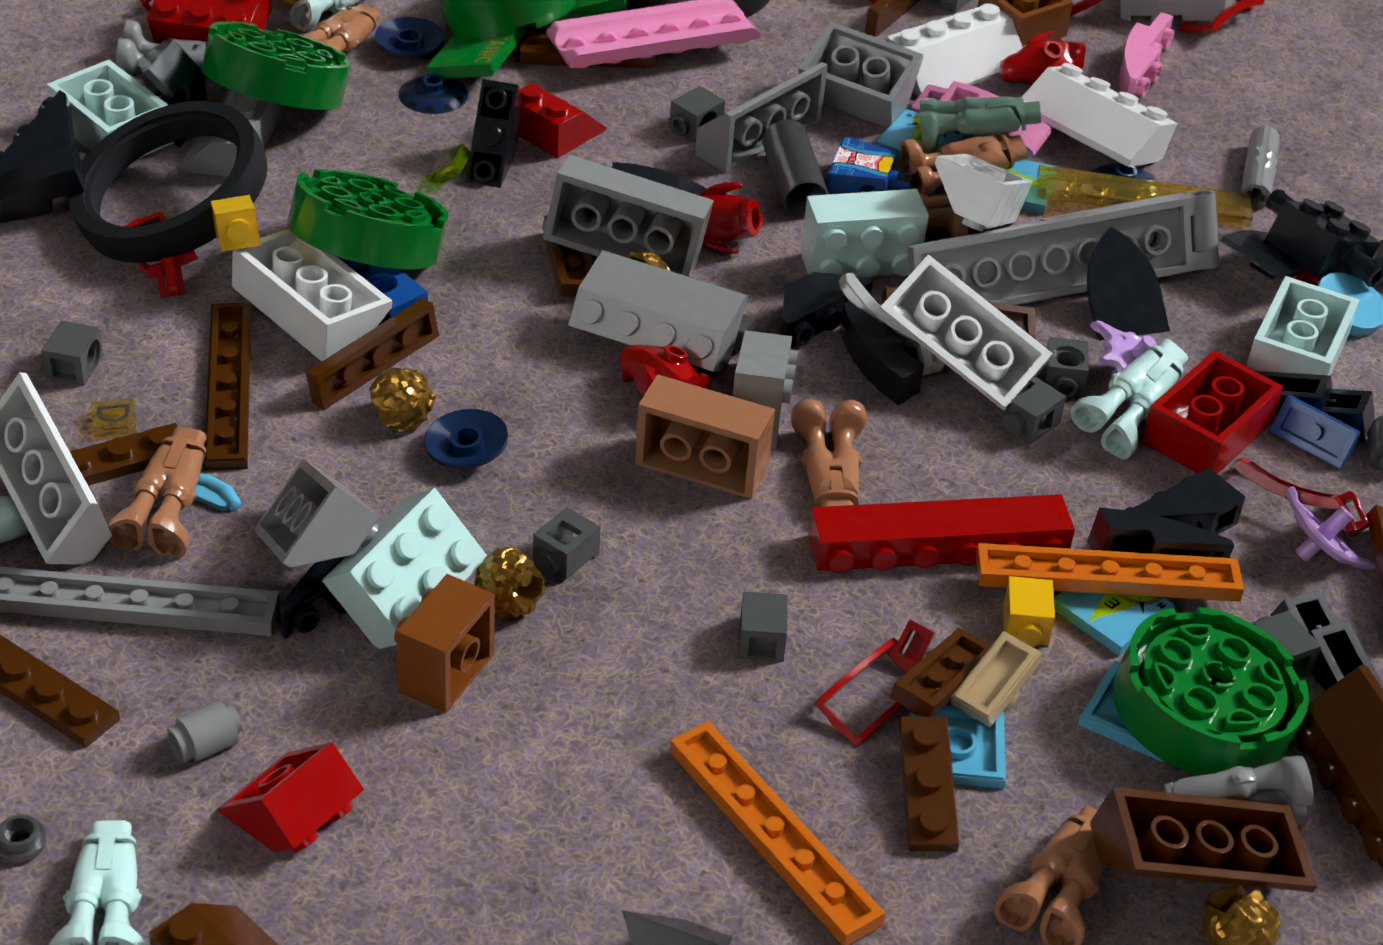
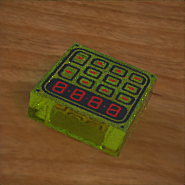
M462 143L437 157L425 178L431 184L438 185L461 173L469 159L470 151Z

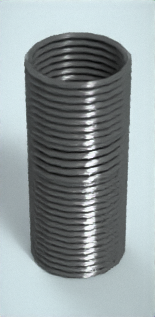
M781 120L767 128L763 135L762 144L783 207L789 215L800 216L797 215L796 206H794L796 204H793L796 202H792L794 200H792L793 198L790 193L794 187L800 186L799 188L801 189L799 190H802L800 192H803L801 194H804L802 196H805L803 197L806 198L804 199L806 200L805 202H807V196L829 195L805 127L794 120Z

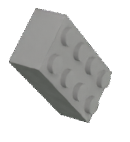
M569 155L557 172L543 239L597 257L602 250L620 256H628L631 252L650 251L660 256L661 260L669 267V271L691 277L698 262L714 200Z

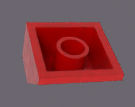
M530 83L519 89L520 127L518 136L556 158L563 156L606 131L604 125L584 111L542 89L538 85Z
M329 742L287 752L218 807L217 810L273 852L292 850L293 853H297L311 845L318 838L316 830L324 823H333L348 814L353 809L351 801L363 792L364 788L335 744Z

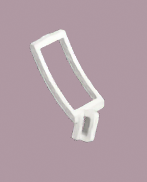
M846 273L841 276L839 287L850 302L881 323L883 322L892 328L893 331L906 339V346L917 350L918 360L924 365L923 375L942 371L944 363L937 357V362H933L929 350L879 311L881 305L876 302L853 273Z

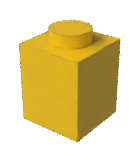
M250 195L210 201L216 237L221 252L261 246L255 207Z
M1009 576L1003 601L1005 632L1031 647L1037 645L1049 646L1055 621L1053 580Z

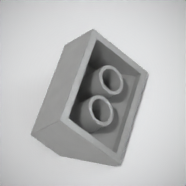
M830 22L798 70L800 74L821 62L827 64L823 105L889 128L908 106L922 64L923 54Z

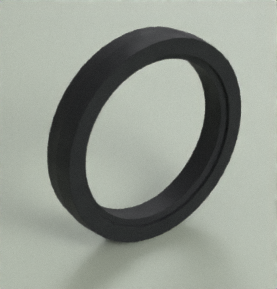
M188 101L167 105L144 113L118 127L88 153L82 161L85 168V192L69 195V207L80 232L98 252L106 257L131 263L160 261L165 257H175L195 250L217 238L210 201L250 195L254 204L267 176L266 154L260 137L249 120L231 106L212 101ZM197 136L220 137L237 146L236 160L226 180L209 197L188 211L159 223L138 227L114 225L101 218L102 199L110 184L125 168L148 152L177 140Z

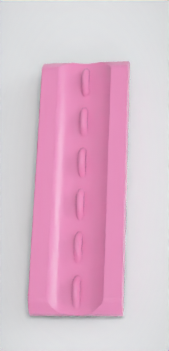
M693 0L555 21L547 29V36L570 68L584 69L595 64H615L627 59H646L658 54H677L696 48L709 49L716 45L728 43L741 44L747 40L759 39L760 32L745 17L742 10L733 0Z

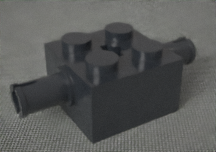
M1276 189L1268 196L1265 206L1278 216L1265 239L1312 276L1322 279V277L1330 273H1346L1358 277L1368 287H1375L1383 280V266L1372 259L1381 242L1370 235L1371 229L1367 225L1346 217L1343 207L1331 201H1325V203H1316L1309 199H1304L1303 202L1295 201L1282 189Z

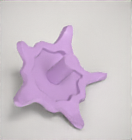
M1100 320L1091 322L1090 327L1095 332L1101 334L1106 341L1103 344L1106 354L1099 357L1097 364L1098 366L1114 368L1110 378H1112V374L1125 369L1131 362L1145 353L1149 347L1157 345L1151 336L1139 337L1133 332H1122Z
M1294 486L1288 488L1286 496L1294 512L1295 520L1309 537L1295 550L1305 562H1308L1322 549L1326 554L1342 564H1348L1359 569H1376V562L1359 557L1347 547L1345 540L1337 535L1354 518L1347 509L1341 506L1331 517L1323 521L1315 512L1308 510L1299 502Z

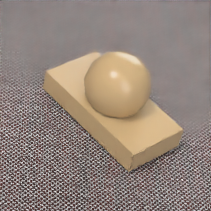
M1003 631L953 693L951 705L990 728L1002 711H1007L1015 705L1020 694V688L1041 663L1042 653Z

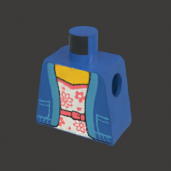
M843 136L828 171L826 188L829 195L911 189L913 174L894 170L896 153L894 151Z

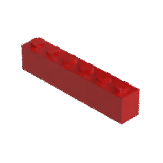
M1062 494L812 507L808 536L817 571L832 570L836 573H844L850 569L875 568L876 570L884 571L900 566L929 568L936 564L954 563L970 566L976 563L978 543L1070 549L1075 528Z

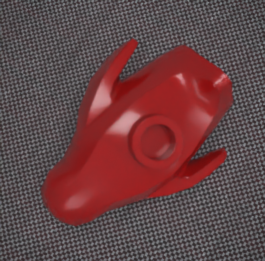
M1052 31L1040 33L1029 40L1021 50L1000 62V75L1004 82H1022L1032 86L1048 67L1062 66L1063 63H1069L1081 68L1083 71L1086 45L1072 41L1049 40L1055 36Z
M724 182L715 184L699 195L714 200L702 246L713 252L737 254L739 252L738 249L727 246L724 243L755 237L763 227V217L756 200L727 194L742 188V183Z
M630 345L625 347L619 355L622 381L626 383L633 379L637 389L643 395H645L657 374L711 390L710 377L704 373L698 375L692 365L686 360L687 352L679 347L666 345L662 349L647 345Z

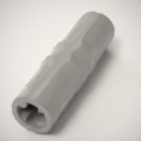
M1260 126L1251 132L1240 195L1243 204L1264 208L1266 207L1265 202L1268 196L1272 193L1280 141L1278 132L1272 127Z

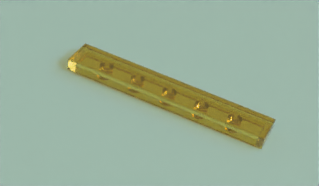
M1039 165L1037 171L1038 198L1105 207L1176 193L1186 194L1198 190H1212L1216 192L1217 223L1250 226L1253 220L1250 194Z

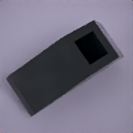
M171 36L138 60L141 67L138 73L144 85L157 97L163 94L168 100L179 91L198 68L196 62Z
M482 79L466 183L501 188L515 157L520 127L518 84ZM490 167L491 173L489 177L482 178L481 172L485 168ZM472 175L480 182L470 181ZM499 176L498 185L488 184Z
M59 90L54 97L46 98L38 108V115L29 125L27 123L23 124L14 134L13 143L4 152L0 151V178L29 160L75 145L72 107L67 95L63 91Z
M813 272L785 285L780 335L792 336L791 347L805 345L813 336L825 330L833 331L839 326L842 319L843 304L849 301L839 287V279L842 275ZM856 276L871 295L873 281L868 277Z

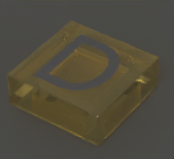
M134 398L91 402L94 439L128 436L137 433Z

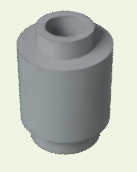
M217 700L177 718L175 725L167 728L166 733L170 746L181 763H185L193 759L196 763L239 742L238 732L243 730V726L236 709L232 705L226 707L220 700Z

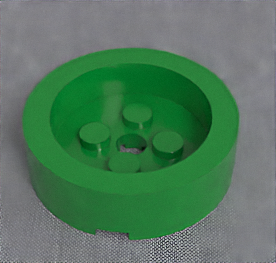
M440 0L446 26H449L451 33L470 38H495L516 35V28L535 23L536 28L548 25L570 12L577 0Z
M222 21L210 25L201 71L206 77L217 84L256 99L296 108L329 110L342 105L352 62L345 60L346 55L341 51L303 35L277 28L276 32L257 29V25L252 23Z
M316 169L312 177L303 172L298 175L287 226L295 236L307 244L347 260L391 269H422L430 267L437 262L448 221V212L431 197L419 191L415 192L413 197L399 190V183L350 171Z
M1198 607L1195 613H1176L1174 608H1169L1156 612L1142 621L1128 644L1113 681V698L1116 709L1124 725L1136 740L1166 763L1197 776L1222 772L1236 766L1251 767L1253 769L1282 759L1307 713L1309 693L1306 680H1299L1292 667L1294 658L1277 640L1264 630L1242 618L1204 607ZM1209 675L1219 678L1224 683L1216 682L1215 685L1212 686L1210 684L1212 679L1209 677Z

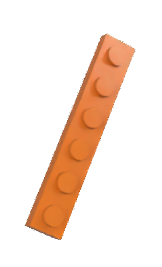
M978 543L976 552L978 585L985 587L1006 588L1009 576L1053 580L1054 591L1236 602H1241L1244 592L1239 562L1235 558Z
M709 721L670 740L669 753L841 945H850L884 925L886 915L884 910Z

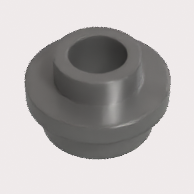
M25 814L13 815L0 824V857L2 859L15 863L26 862L37 857L44 850L47 842L45 829L32 816ZM19 838H27L26 840L20 842H14Z

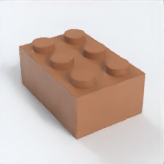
M657 374L638 404L635 464L752 499L769 469L775 409Z

